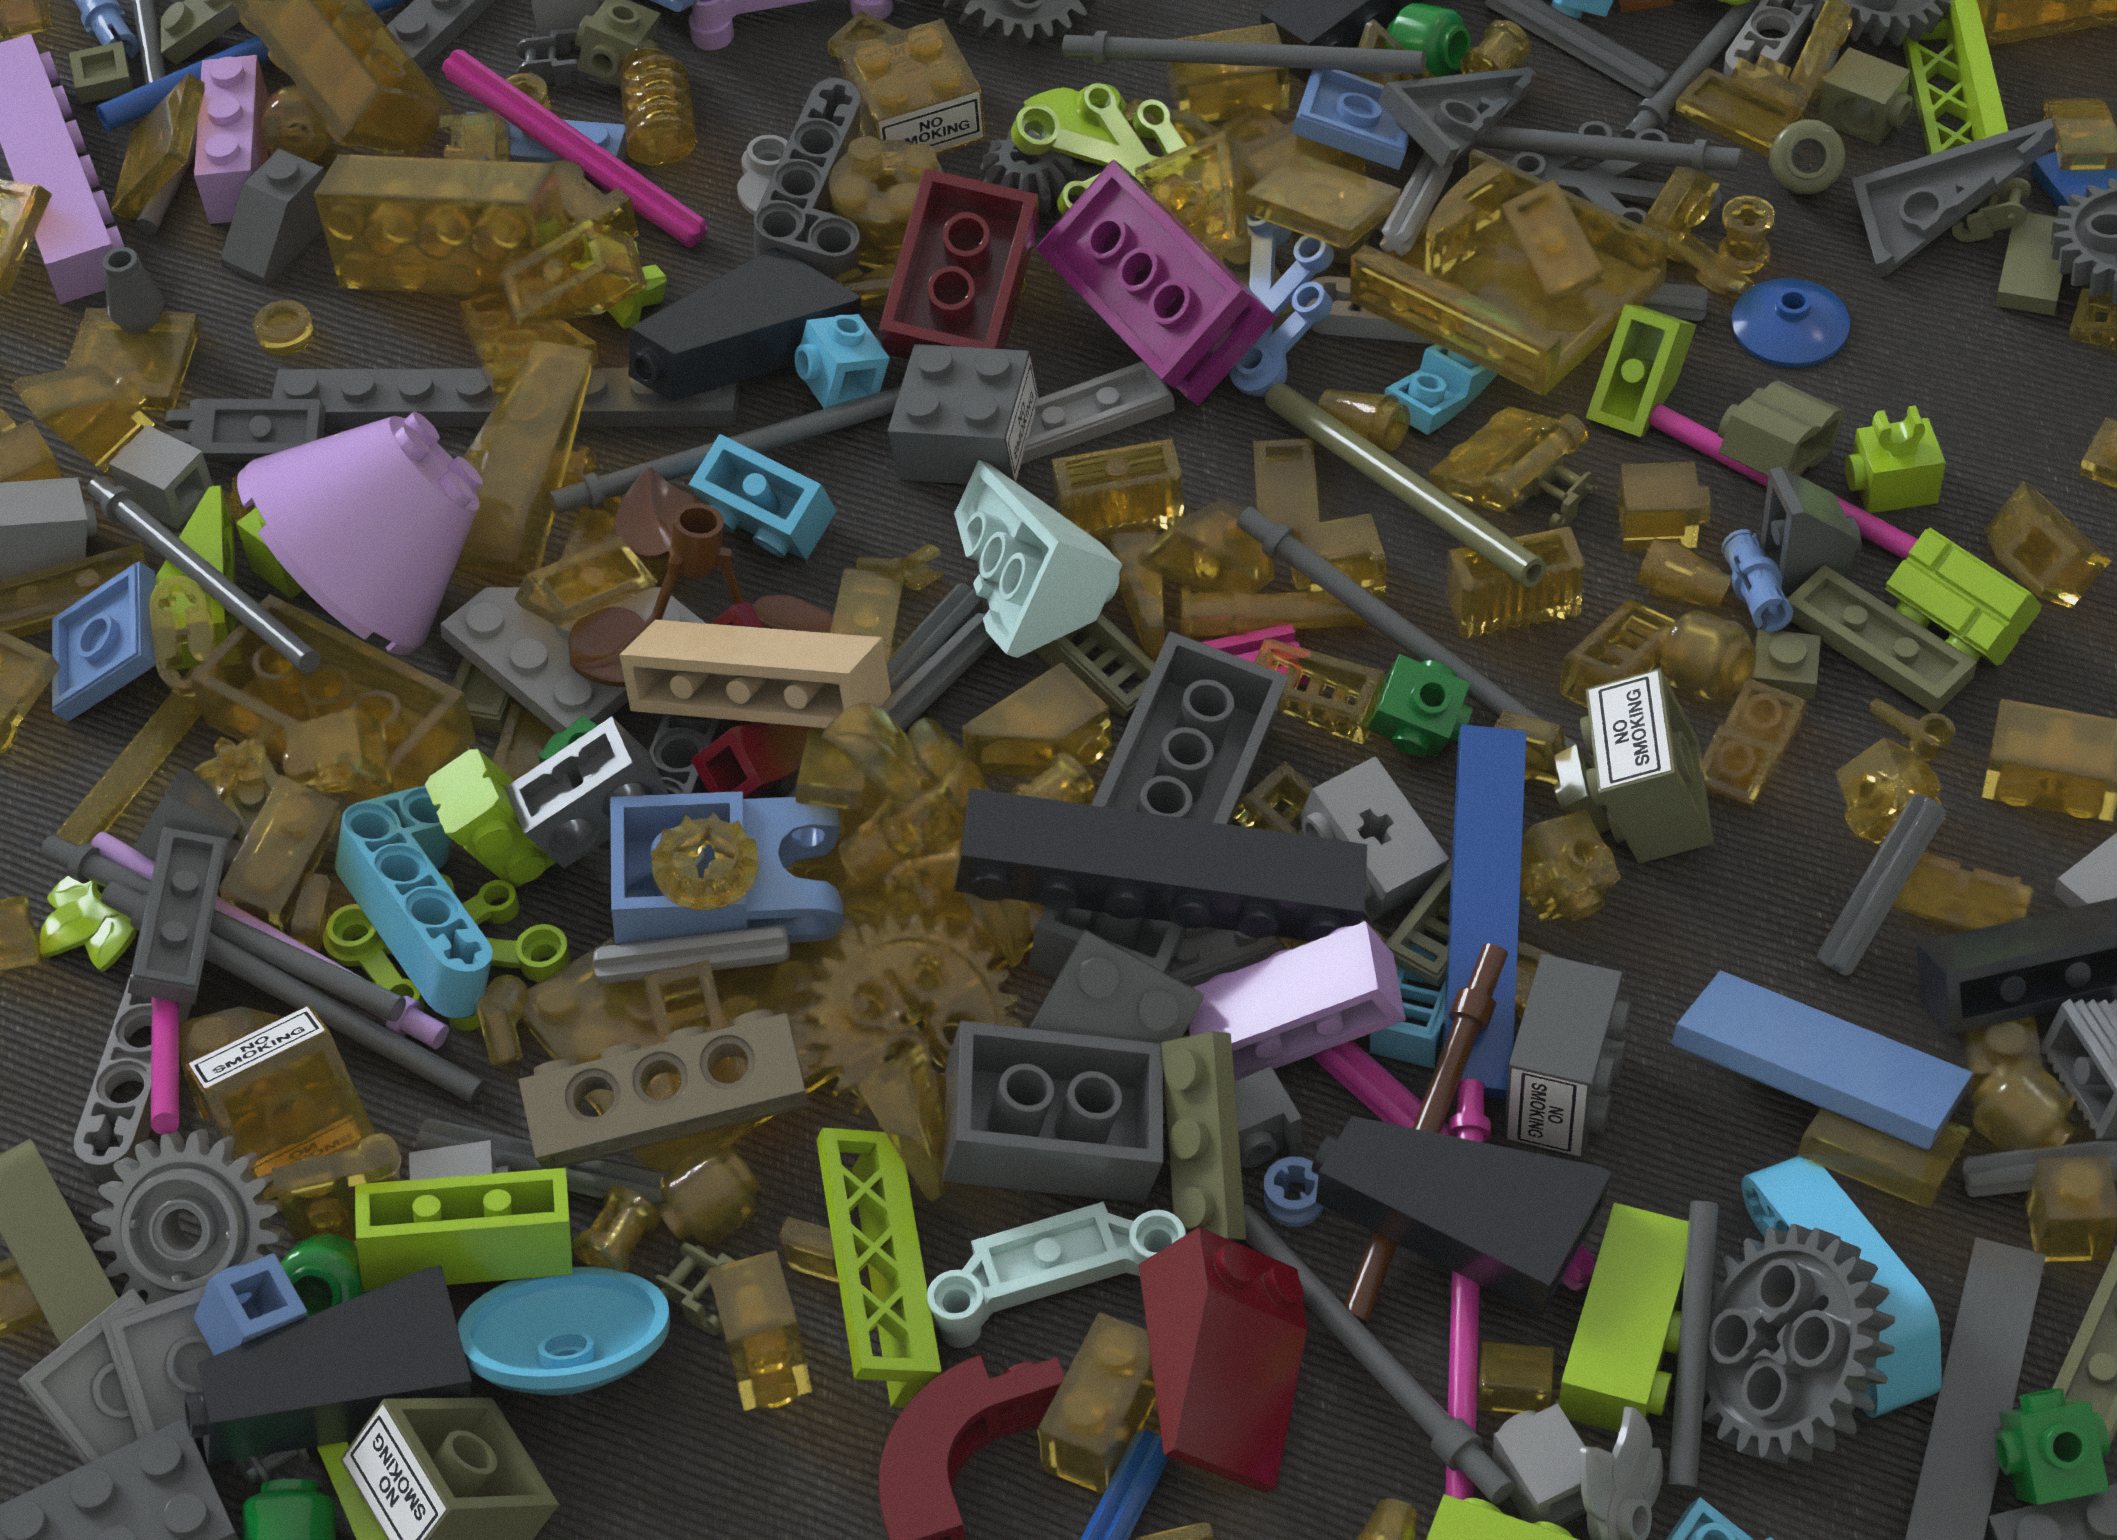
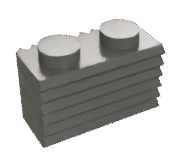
M2071 999L2061 1004L2041 1044L2042 1054H2047L2048 1064H2053V1072L2059 1073V1082H2065V1092H2071V1101H2077V1110H2083L2084 1120H2089L2090 1129H2095L2096 1139H2117V1000L2108 1004L2105 999L2097 1004L2093 999L2085 1004L2083 999L2073 1004Z

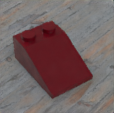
M1198 1227L1138 1264L1163 1453L1167 1457L1266 1493L1276 1487L1307 1335V1324L1302 1299V1283L1299 1279L1298 1268Z

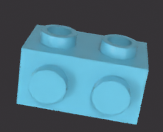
M721 434L718 435L688 484L703 504L709 505L720 512L724 520L723 530L733 533L738 526L754 534L753 541L758 546L780 558H784L786 553L790 552L807 561L837 512V509L820 483Z

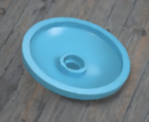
M573 1267V1275L514 1279L493 1288L476 1299L465 1310L457 1327L468 1368L490 1383L508 1390L557 1396L577 1394L596 1389L620 1379L639 1368L665 1341L670 1328V1314L668 1302L664 1294L653 1283L640 1276L609 1268Z

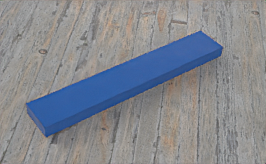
M1461 724L1457 752L1443 1047L1453 1024V1021L1449 1018V1012L1458 989L1467 987L1483 944L1489 943L1502 947L1508 952V957L1492 996L1497 1005L1488 1029L1486 1031H1479L1461 1080H1480L1485 1084L1486 1098L1506 1100L1509 1062L1514 1045L1527 731Z

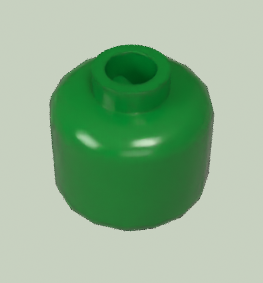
M1412 3L1400 10L1395 19L1391 21L1386 30L1385 43L1387 49L1425 51L1426 66L1424 73L1403 74L1421 78L1450 76L1463 66L1470 52L1471 38L1461 15L1456 11L1429 4Z
M332 1233L313 1234L297 1242L280 1262L307 1310L305 1318L366 1293L361 1283L357 1246L347 1238Z
M277 1479L266 1481L261 1484V1493L248 1498L243 1503L241 1540H336L335 1501L330 1496L318 1492V1482L312 1480Z

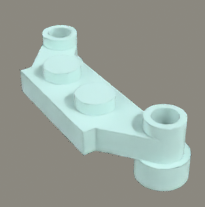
M1103 1201L972 1240L973 1256L962 1270L946 1271L938 1275L928 1288L927 1300L933 1323L939 1328L940 1336L946 1344L955 1348L968 1347L978 1340L981 1334V1326L993 1312L1123 1273L1140 1276L1138 1264L1185 1236L1184 1225L1176 1215L1164 1210L1147 1211L1132 1221L1108 1213Z

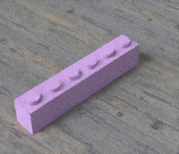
M30 33L0 43V144L59 304H63L105 290L103 257L112 249L124 247L117 226L107 229L105 227L106 224L114 222L104 191L100 190L93 193L91 189L99 187L100 183L90 155L81 157L77 155L87 150L76 119L68 122L64 121V119L74 116L63 86L51 87V85L60 83L49 51L39 54Z

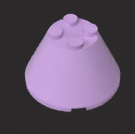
M415 411L406 419L399 416L388 417L254 459L239 472L237 478L238 492L243 506L248 508L255 503L266 522V525L258 531V534L293 579L321 607L353 633L365 640L375 632L385 639L392 641L386 646L388 652L398 655L414 653L427 639L479 509V499L476 490L483 484L481 476L468 461L460 456L453 460L437 443L440 439L437 430L424 416Z

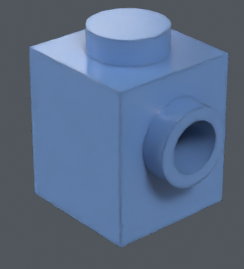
M273 1253L244 1265L231 1266L211 1277L193 1318L215 1356L305 1318L307 1310L278 1258Z

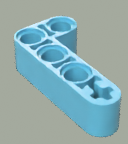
M414 787L357 802L349 806L342 815L335 860L337 875L426 1003L435 1012L452 1018L469 1017L477 1013L483 1006L493 950L489 941L437 870L443 867L449 860L452 839L445 834L436 813L439 809L433 805L426 787Z
M1805 1153L1745 1175L1741 1182L1743 1199L1752 1221L1764 1238L1767 1228L1773 1227L1788 1233L1791 1224H1797L1810 1230L1816 1227L1840 1236L1842 1241L1861 1248L1860 1259L1876 1264L1878 1270L1871 1282L1889 1289L1890 1294L1876 1309L1894 1316L1895 1323L1879 1332V1341L1888 1343L1895 1347L1893 1354L1877 1358L1875 1368L1882 1371L1888 1377L1886 1384L1869 1383L1865 1392L1872 1399L1875 1408L1873 1411L1862 1410L1869 1417L1875 1418L1938 1394L1942 1388L1940 1326L1935 1307L1929 1295L1818 1159L1810 1153Z

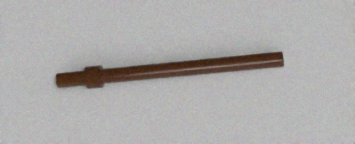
M1489 943L1483 944L1467 987L1458 989L1449 1012V1018L1453 1021V1024L1413 1125L1414 1129L1439 1134L1442 1130L1479 1031H1486L1488 1029L1497 1005L1492 996L1508 957V952L1500 946ZM1374 1231L1371 1234L1345 1302V1306L1363 1325L1368 1324L1398 1243Z

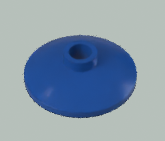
M1778 278L1756 284L1738 298L1732 311L1731 328L1738 344L1757 360L1778 367L1804 368L1829 360L1844 347L1850 331V316L1842 300L1826 287L1804 279Z

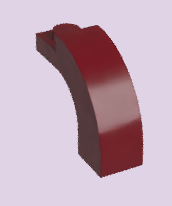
M750 602L734 604L710 623L764 628ZM733 720V728L729 729L690 760L709 793L743 791V799H757L795 772L803 764L812 747L815 727Z
M979 1355L946 1370L931 1380L913 1397L897 1418L887 1438L881 1458L879 1497L887 1540H966L964 1525L953 1496L956 1479L968 1459L980 1448L996 1439L1070 1416L1067 1382L1058 1357L1041 1363L1035 1361L1018 1363L1007 1369L1002 1375L989 1379L982 1357Z

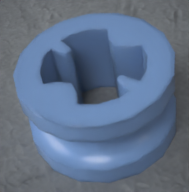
M1290 1156L1276 1161L1267 1170L1264 1176V1206L1268 1215L1277 1223L1287 1227H1301L1311 1224L1320 1217L1325 1207L1316 1203L1318 1175L1311 1172L1313 1161L1303 1157ZM1299 1183L1305 1186V1193L1300 1192V1200L1284 1198V1190L1289 1192V1184Z

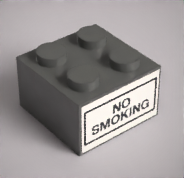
M914 344L887 431L899 480L968 484L978 460L991 464L1016 482L1023 459V446L1025 439L1029 438L1035 416V403L1039 398L1030 352L1026 350Z
M1541 954L1509 1062L1504 1140L1584 1158L1590 1134L1603 1135L1612 1095L1608 1094L1612 1078H1619L1625 1056L1627 1040L1623 1038L1631 1008L1630 1001L1620 999L1621 971Z

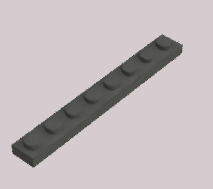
M629 368L278 369L271 399H321L326 407L324 428H356L392 416L406 419L414 411L424 416L434 427H735L741 381L670 402L629 377Z

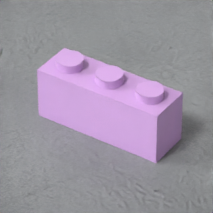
M257 55L202 60L194 177L209 224L232 222L244 182L268 160L271 103Z
M1366 921L1355 926L1338 928L1326 937L1294 949L1278 951L1266 960L1234 972L1218 974L1208 982L1193 987L1202 992L1204 998L1189 1023L1190 1036L1210 1031L1231 1033L1234 1080L1237 1081L1270 1066L1276 1069L1405 1021L1406 1018L1394 954Z

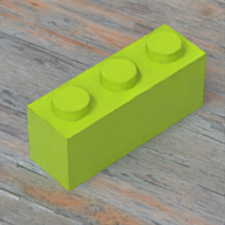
M566 1168L355 1184L356 1244L364 1292L372 1291L425 1268L435 1266L442 1267L446 1285L573 1275Z
M1618 1203L1613 1204L1561 1381L1559 1406L1567 1419L1619 1433L1624 1407L1636 1408L1646 1421L1649 1413L1663 1415L1672 1374L1663 1372L1661 1369L1666 1352L1678 1355L1682 1311H1678L1684 1286L1689 1221Z

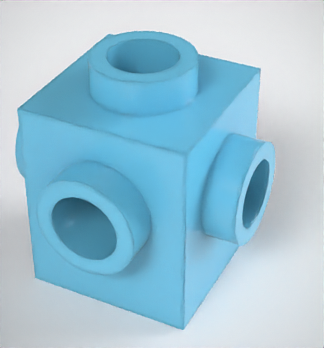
M859 314L837 315L835 317L807 320L801 344L795 352V367L799 377L807 383L825 409L879 393L890 357L883 349L879 339L873 335Z

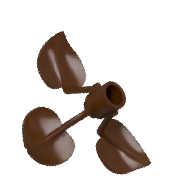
M652 467L647 468L637 478L621 501L615 519V536L619 545L635 558L654 561L668 555L670 556L668 570L653 612L644 622L632 610L622 607H599L584 614L574 624L569 636L570 667L584 678L607 686L626 687L619 654L654 620L663 619L679 574L687 578L699 579L707 576L716 566H720L732 604L744 603L731 564L732 550L721 547L724 520L720 512L671 485ZM778 594L765 595L758 598L753 605V609L764 628L855 635L850 628L831 614L799 598Z

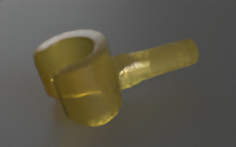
M932 544L924 545L905 558L895 557L894 559L860 556L856 563L859 572L885 573L900 576L903 583L914 591L922 590L944 576L943 572H934L926 564L941 555L940 549Z
M1875 698L1869 706L1871 713L1901 730V733L1911 738L1909 743L1910 751L1916 759L1921 761L1934 759L1940 749L1939 743L1944 746L1950 745L1955 734L1953 722L1943 714L1929 713L1918 721L1879 698Z

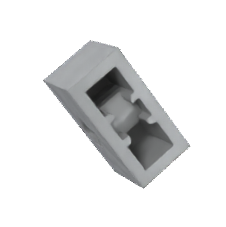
M1376 756L1313 788L1299 817L1305 836L1367 844L1365 913L1371 921L1425 893L1449 861L1446 853Z

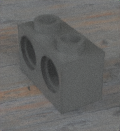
M610 717L505 787L524 834L562 868H566L611 838L610 797L668 795L651 754L613 717Z

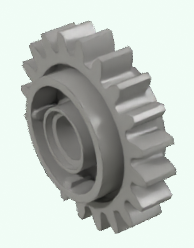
M198 1129L191 1132L186 1145L181 1134L176 1130L173 1133L161 1135L160 1148L150 1139L136 1145L135 1153L138 1161L126 1157L114 1163V1170L123 1182L110 1181L101 1185L98 1189V1192L105 1199L111 1201L114 1206L92 1214V1220L100 1225L110 1227L111 1234L98 1240L93 1246L94 1250L114 1251L116 1253L117 1259L107 1266L104 1273L107 1277L117 1276L124 1272L128 1274L130 1279L125 1285L122 1295L130 1289H134L137 1294L145 1290L148 1293L146 1305L205 1286L211 1277L226 1268L244 1265L274 1253L266 1245L286 1238L288 1231L282 1227L271 1225L269 1217L286 1208V1203L281 1200L268 1201L264 1199L263 1192L275 1182L276 1177L274 1174H268L254 1179L250 1175V1171L255 1166L258 1154L255 1151L235 1161L232 1159L234 1150L233 1137L227 1136L220 1139L210 1149L209 1136L206 1129ZM182 1209L189 1210L198 1217L202 1227L199 1242L188 1239L181 1232L178 1218ZM275 1254L276 1257L278 1258L279 1262H281V1259L279 1258V1256H278L277 1254Z

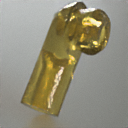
M501 975L494 978L476 1006L491 1066L504 1065L523 1058L515 1026L528 1004L529 994L525 983L513 975Z

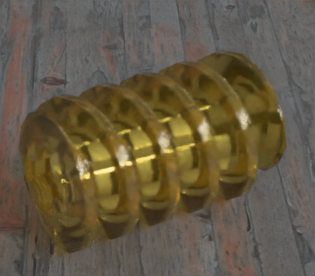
M641 46L630 51L621 61L619 67L628 156L638 163L647 165L674 163L685 159L693 152L697 143L688 68L682 61L669 56L665 51L656 47Z

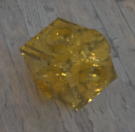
M1886 737L1835 772L1847 805V809L1844 812L1846 822L1854 834L1866 842L1872 841L1881 846L1908 799L1915 793L1925 795L1942 806L1938 793L1941 791L1939 779L1931 767L1926 764L1924 757Z
M1587 810L1533 824L1522 837L1520 890L1523 896L1531 902L1541 923L1566 915L1571 922L1591 916L1605 905L1603 897L1621 879L1613 853L1603 843Z

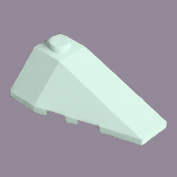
M978 460L954 515L967 558L976 560L980 574L973 582L976 595L987 599L990 609L983 617L986 632L1007 655L1018 658L1096 621L1104 603L1109 602L1116 593L1120 579L1119 571L1123 564L1101 542L991 464Z

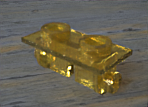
M1924 852L1891 907L1964 930H1973L2025 918L2034 890L2033 887L2021 884L2022 877L2015 875L2013 879L1974 867L1973 872L1960 869L1961 863Z

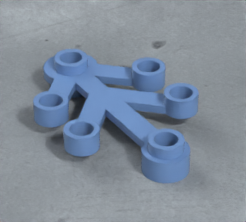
M1260 196L1252 199L1245 206L1242 213V228L1251 239L1249 289L1276 316L1291 301L1296 311L1273 334V323L1230 370V378L1241 392L1256 397H1266L1268 390L1273 385L1284 383L1287 378L1286 353L1314 323L1323 320L1332 309V299L1322 285L1309 281L1316 273L1322 272L1330 266L1334 258V250L1320 233L1312 232L1302 236L1294 247V256L1297 260L1274 284L1276 247L1284 243L1291 235L1293 219L1279 200ZM1316 249H1319V251L1314 256L1308 257L1311 252H1313ZM1318 298L1313 305L1306 307L1312 299Z

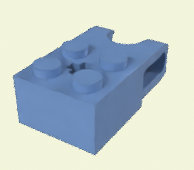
M743 791L610 797L611 912L615 945L772 925L785 926L790 943L816 942L833 938L842 928L844 923V905L837 889L829 882L798 878L787 871L795 862L825 856L835 847L840 833V816L836 807L828 799L810 796L743 799Z

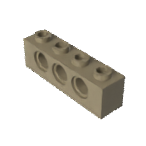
M768 1009L751 1011L736 1017L733 1020L734 1026L708 1032L705 1026H692L670 1033L667 1036L668 1042L642 1049L639 1043H623L601 1051V1059L574 1065V1061L571 1059H559L538 1065L533 1070V1076L518 1079L535 1159L542 1169L564 1168L809 1107L810 1102L787 1013L774 1016L773 1011ZM726 1057H741L749 1063L745 1075L734 1083H721L713 1078V1071L716 1065ZM662 1073H673L681 1077L680 1088L671 1098L655 1100L647 1096V1087L655 1076ZM605 1089L614 1093L613 1104L603 1115L588 1117L580 1113L582 1100L591 1091Z

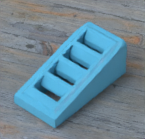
M1414 944L1409 947L1410 950L1433 962L1438 958ZM1396 965L1401 997L1435 1006L1433 1009L1403 1002L1405 1017L1428 1022L1427 1027L1402 1021L1370 1033L1369 1053L1435 1069L1443 1044L1446 979L1439 985V987H1442L1440 992L1408 985V979L1430 985L1433 984Z

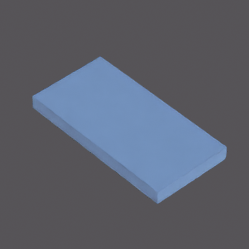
M1721 970L1677 1022L1671 1044L1676 1048L1923 1150H1930L1967 1093L1974 1073Z

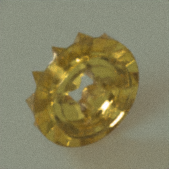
M714 811L707 819L693 820L685 814L680 825L672 830L663 828L660 842L656 849H652V873L656 885L672 902L689 909L714 910L736 902L749 891L758 874L759 857L755 838H750L744 832L739 820L733 823L722 821ZM706 844L712 845L716 860H711L708 869H704L703 878H699L698 868H696L695 858L693 857H699L702 848H705Z

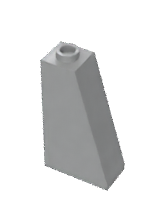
M78 477L0 483V585L86 561L87 537L96 536L97 519L93 501H83Z

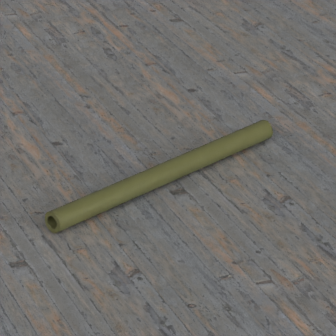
M1277 383L1268 390L1265 404L1270 410L1522 585L1533 587L1543 579L1546 573L1545 561L1285 383Z

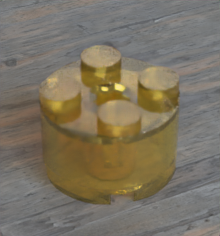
M863 136L853 140L848 146V153L842 156L834 165L829 177L832 214L852 221L858 228L860 234L859 264L875 269H896L924 168L942 172L937 160V153L930 145L914 144L901 140L879 141L871 136Z

